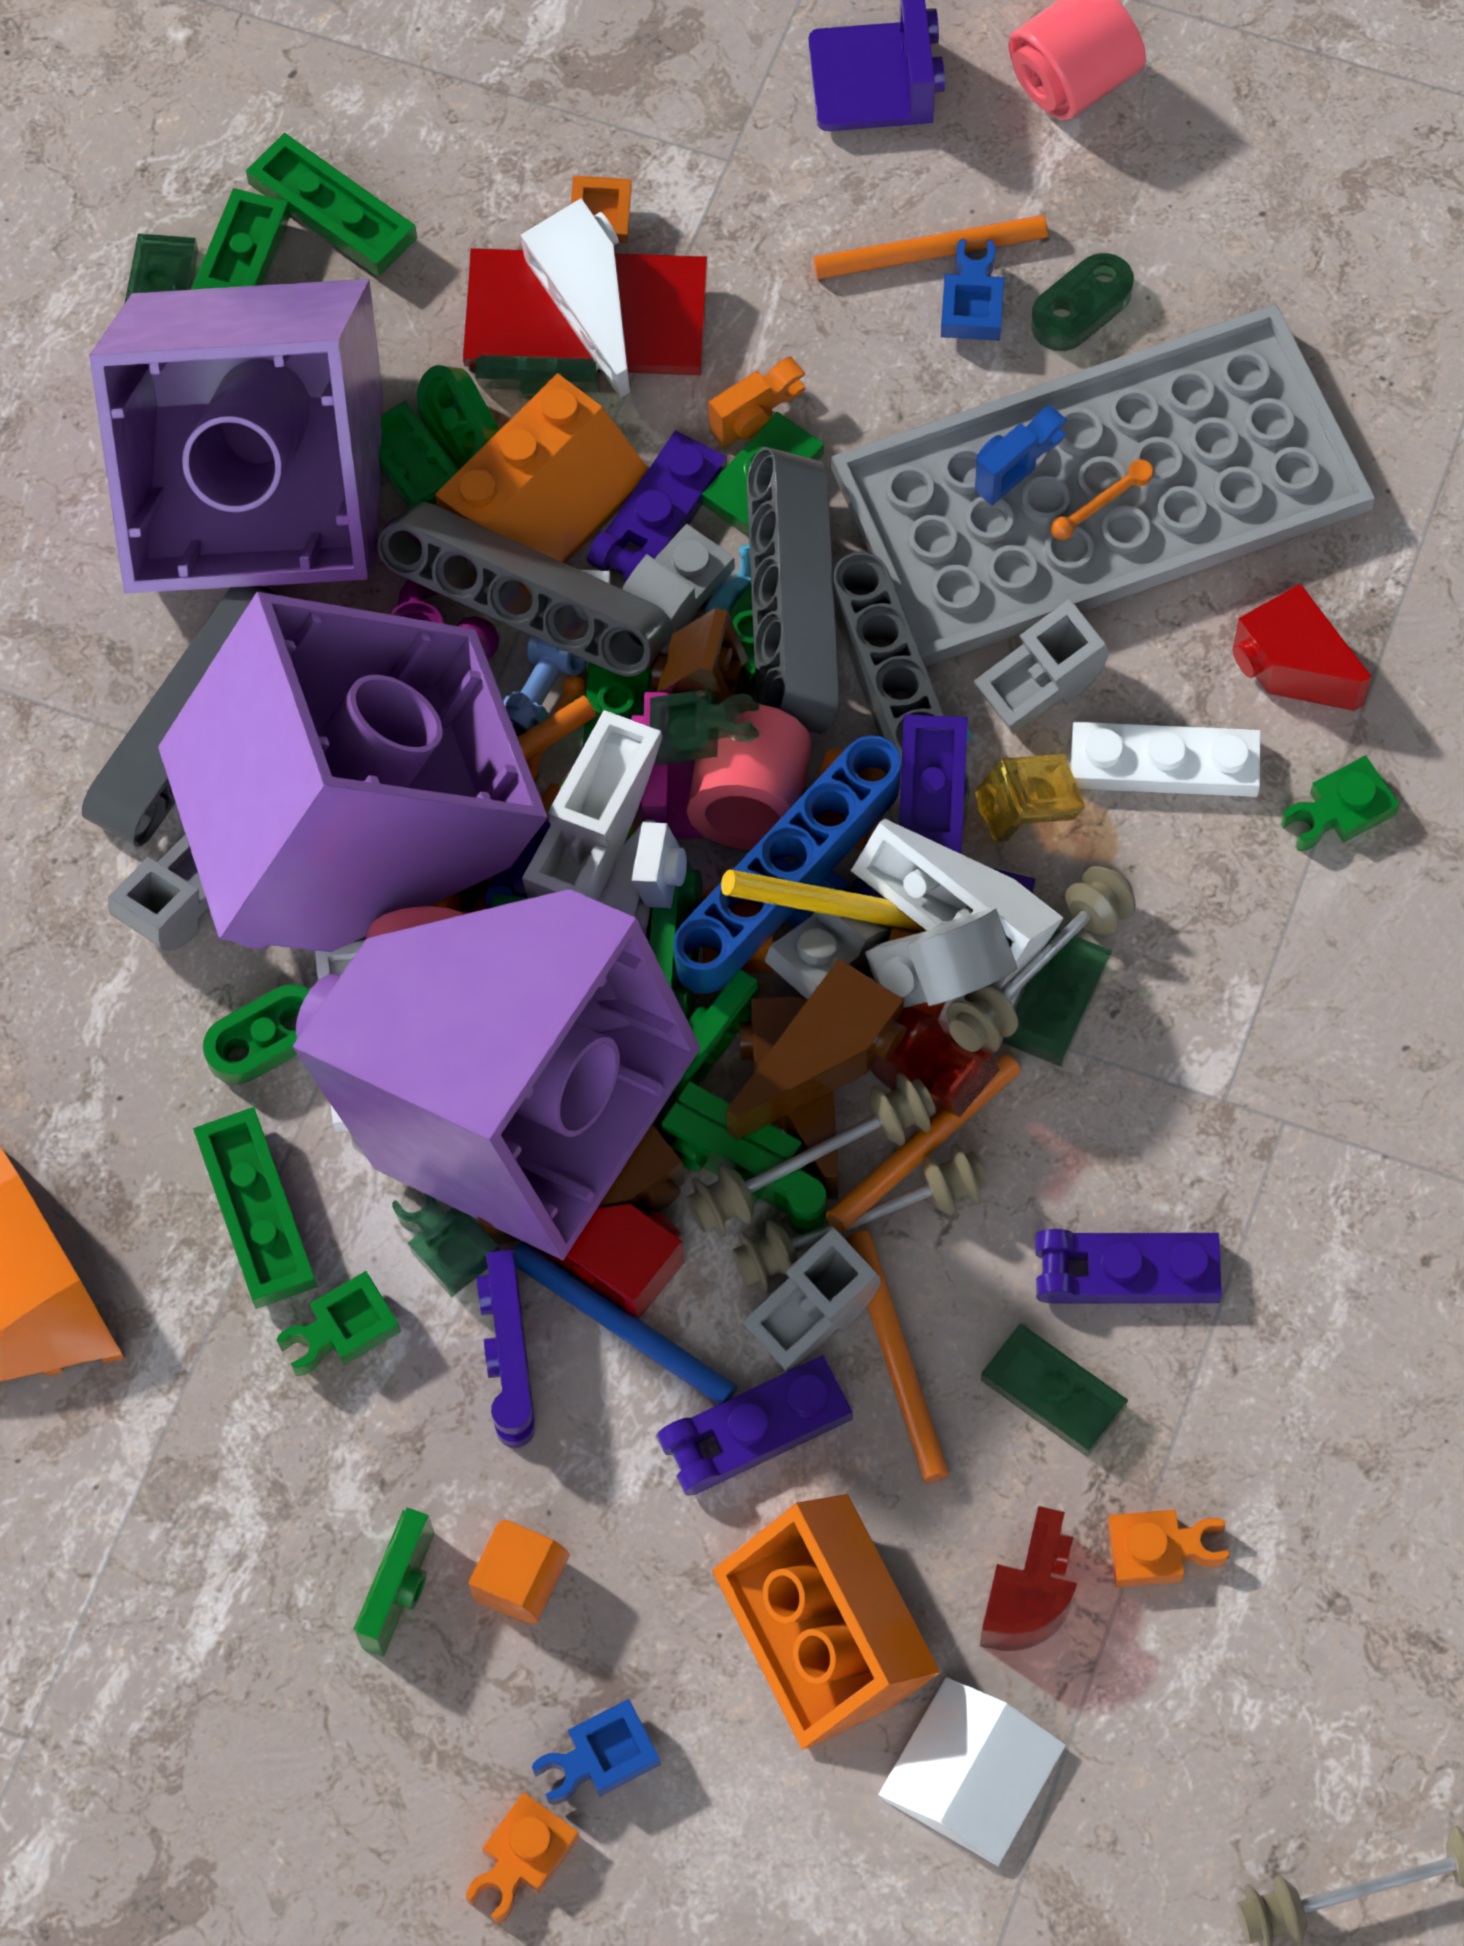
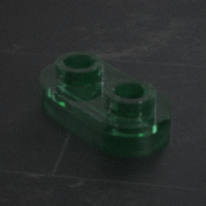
M1093 254L1081 261L1035 300L1032 307L1031 331L1037 342L1045 348L1054 351L1072 350L1085 342L1127 307L1132 298L1134 274L1130 265L1124 259L1114 254ZM1107 276L1113 280L1102 282L1095 277ZM1064 309L1071 314L1060 317L1055 315L1053 311Z

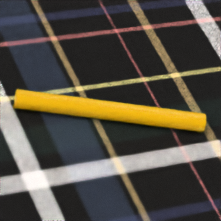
M731 869L725 872L721 882L722 893L726 896L919 932L927 931L892 902L883 898Z

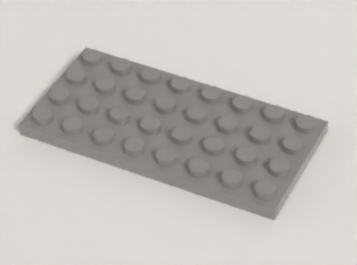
M1277 304L831 457V470L868 552L880 558L889 571L925 667L1024 633L1069 598L1080 612H1084L1371 511L1375 502V496ZM1048 405L1053 406L1068 420L1060 428L1066 433L1065 438L1055 448L1043 453L1036 459L1035 470L991 506L975 491L976 458L978 453L994 436L1001 435L1004 437L1020 423L1025 427L1028 426L1044 407ZM1142 459L1152 465L1153 474L1148 485L1141 487L1133 485L1074 527V533L1069 539L1062 541L1052 536L1050 526L1055 518L1060 516L1069 517L1128 475L1130 464L1133 461Z

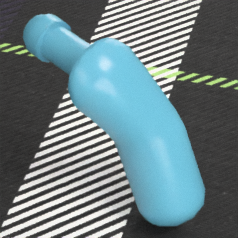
M741 545L739 549L740 572L725 579L713 592L706 606V614L715 608L729 612L737 599L742 596L751 584L749 545Z

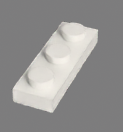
M1073 722L1070 789L1258 796L1260 787V730Z

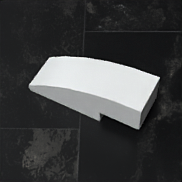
M605 710L602 712L547 813L551 826L522 877L528 898L571 889L598 901L637 813L662 740L661 731Z

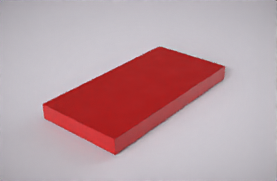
M471 248L463 347L465 367L602 372L526 262L523 250ZM615 253L628 373L701 375L708 269L707 257Z

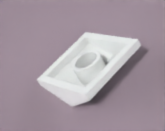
M945 1677L878 1794V1798L999 1867L1066 1745L1008 1703Z

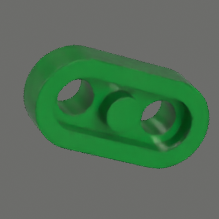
M436 365L429 368L423 374L417 388L418 410L430 433L460 470L499 431L498 425L473 379L466 370L459 367Z
M297 984L280 986L216 1021L208 1029L203 1040V1053L213 1075L226 1083L243 1084L256 1079L297 1056L292 1047L297 1040L296 1030H287L283 1025L289 1018L298 1017L301 1005L311 989ZM242 1047L249 1050L246 1058L241 1061L235 1062L227 1059L228 1054L235 1048Z

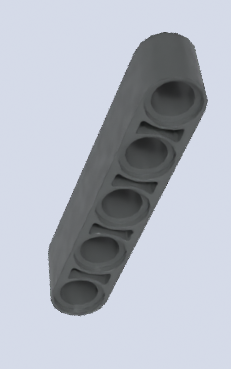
M763 447L755 454L747 475L756 703L778 708L796 717L809 732L821 734L826 732L832 725L839 704L826 466L820 460Z
M426 502L415 503L383 529L378 538L377 549L380 559L394 573L615 674L626 677L640 674L668 646L671 640L673 628L670 618L657 605L437 505ZM409 532L417 537L421 546L412 539ZM464 557H466L473 563V565L476 568V571L468 566V564L464 560ZM518 582L524 584L529 589L532 596L525 593L519 586ZM573 607L581 610L586 616L587 621L580 618ZM628 632H631L634 635H636L642 642L643 646L638 645L636 642H634L632 638L629 636Z
M855 552L843 557L837 563L834 570L835 619L879 736L891 741L898 749L902 765L904 714L944 715L886 565L874 554ZM854 587H864L872 592L867 595H857L848 590ZM882 638L893 644L887 647H876L869 644L868 641ZM902 690L910 693L913 697L906 700H897L888 696L887 693ZM966 772L963 827L967 818L970 794L969 780Z
M263 586L230 587L91 784L81 809L84 819L136 847L148 842L176 803L158 749L159 744L256 592L273 595L279 594Z

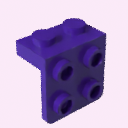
M900 0L899 22L819 28L809 34L808 46L816 122L821 130L841 131L933 123L934 94L945 91L942 56L932 57L931 44L939 43L937 9H926L925 0Z

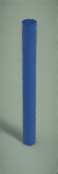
M521 1242L513 1252L518 1269L718 1405L731 1399L735 1394L738 1386L528 1243Z

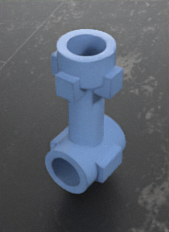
M531 636L527 647V657L529 662L536 666L520 693L513 691L503 701L516 736L521 735L547 718L549 713L542 704L560 672L577 676L585 668L587 660Z

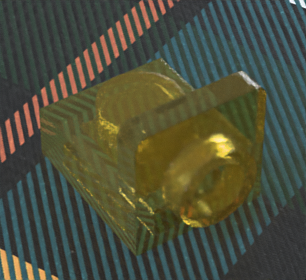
M1064 754L1002 758L975 791L980 815L986 821L994 842H1007L1022 824L1075 820L1085 808Z

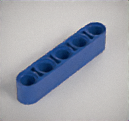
M869 735L858 738L851 743L733 870L818 886L888 811L899 796L901 758L898 749L891 741L881 736ZM872 767L884 771L887 776L872 782L865 781L857 773L862 769ZM825 812H837L846 820L839 825L830 827L818 823L815 818ZM791 856L800 859L804 865L798 870L785 872L775 868L773 863L779 858ZM720 883L681 924L675 934L673 947L678 979L686 988L697 993L707 994L718 991L733 978L796 908L726 896L722 893ZM744 901L754 902L762 908L755 916L748 918L739 917L730 911L737 903ZM702 946L711 947L719 952V956L715 960L705 964L696 963L688 958L691 951Z

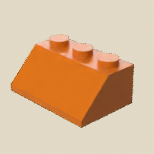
M557 373L435 494L437 506L566 564L622 508L647 472L648 467L605 409ZM518 582L522 590L532 596L529 589L521 582Z
M848 1494L795 1503L712 1569L802 1750L811 1748L898 1705L941 1673Z

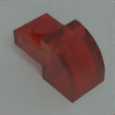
M912 1006L903 1008V1025L907 1027V1031L901 1044L888 1060L878 1057L870 1071L892 1091L897 1089L896 1075L898 1073H903L910 1082L917 1078L920 1079L927 1088L935 1106L961 1117L1000 1069L991 1054L981 1049L976 1052L967 1051L958 1045L952 1036L944 1033L936 1017Z
M1038 1506L1024 1570L997 1564L982 1626L980 1646L1001 1651L1027 1649L1050 1638L1065 1622L1072 1608L1077 1583L1051 1577L1052 1573L1065 1576L1074 1536L1061 1533L1065 1512Z

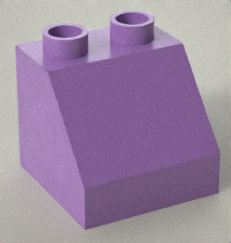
M370 279L132 293L89 354L124 593L368 580L378 556L381 473L379 451L380 445H382L381 416L383 414V389Z
M256 592L158 746L218 937L221 940L234 941L239 945L253 949H263L271 945L333 952L365 937L370 923L384 914L403 908L431 906L511 868L548 818L475 629Z
M571 889L366 938L341 976L338 974L327 975L321 978L308 992L298 1014L296 1023L297 1040L292 1046L375 1170L478 1219V1216L491 1223L493 1227L561 1260H564L701 1049L637 918Z

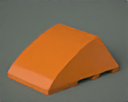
M0 1146V1386L3 1381L42 1372L46 1376L63 1372L64 1367L102 1359L103 1363L123 1359L124 1357L77 1273L19 1174Z

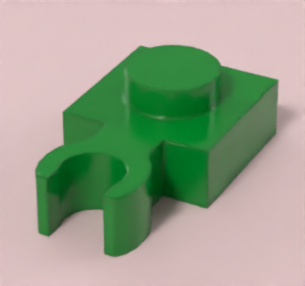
M1365 755L1313 782L1310 794L1315 802H1299L1288 807L1284 811L1281 826L1285 828L1296 821H1303L1311 826L1312 830L1299 835L1297 838V850L1304 851L1317 845L1322 835L1334 828L1344 843L1397 815L1400 804Z
M364 1271L309 1303L317 1321L307 1326L296 1325L282 1331L276 1340L281 1351L288 1349L295 1343H304L309 1346V1350L303 1358L291 1363L295 1375L302 1376L317 1368L323 1356L334 1349L345 1365L399 1334L401 1329L367 1271Z

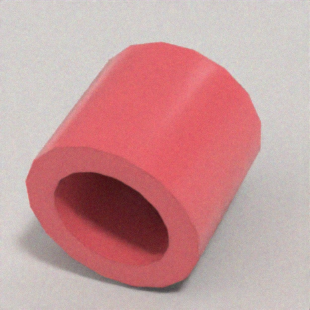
M1057 0L1014 30L1008 41L1013 69L1024 91L1040 108L1044 109L1052 117L1062 121L1073 119L1140 72L1146 62L1145 46L1138 28L1127 10L1118 0Z
M757 703L732 704L718 708L706 717L700 731L686 810L690 824L701 835L720 845L741 850H752L805 792L812 748L807 728L796 717L778 708Z

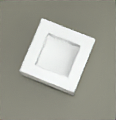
M642 822L631 881L646 907L671 909L675 886H682L685 880L687 868L686 852L684 848L679 847L667 823Z

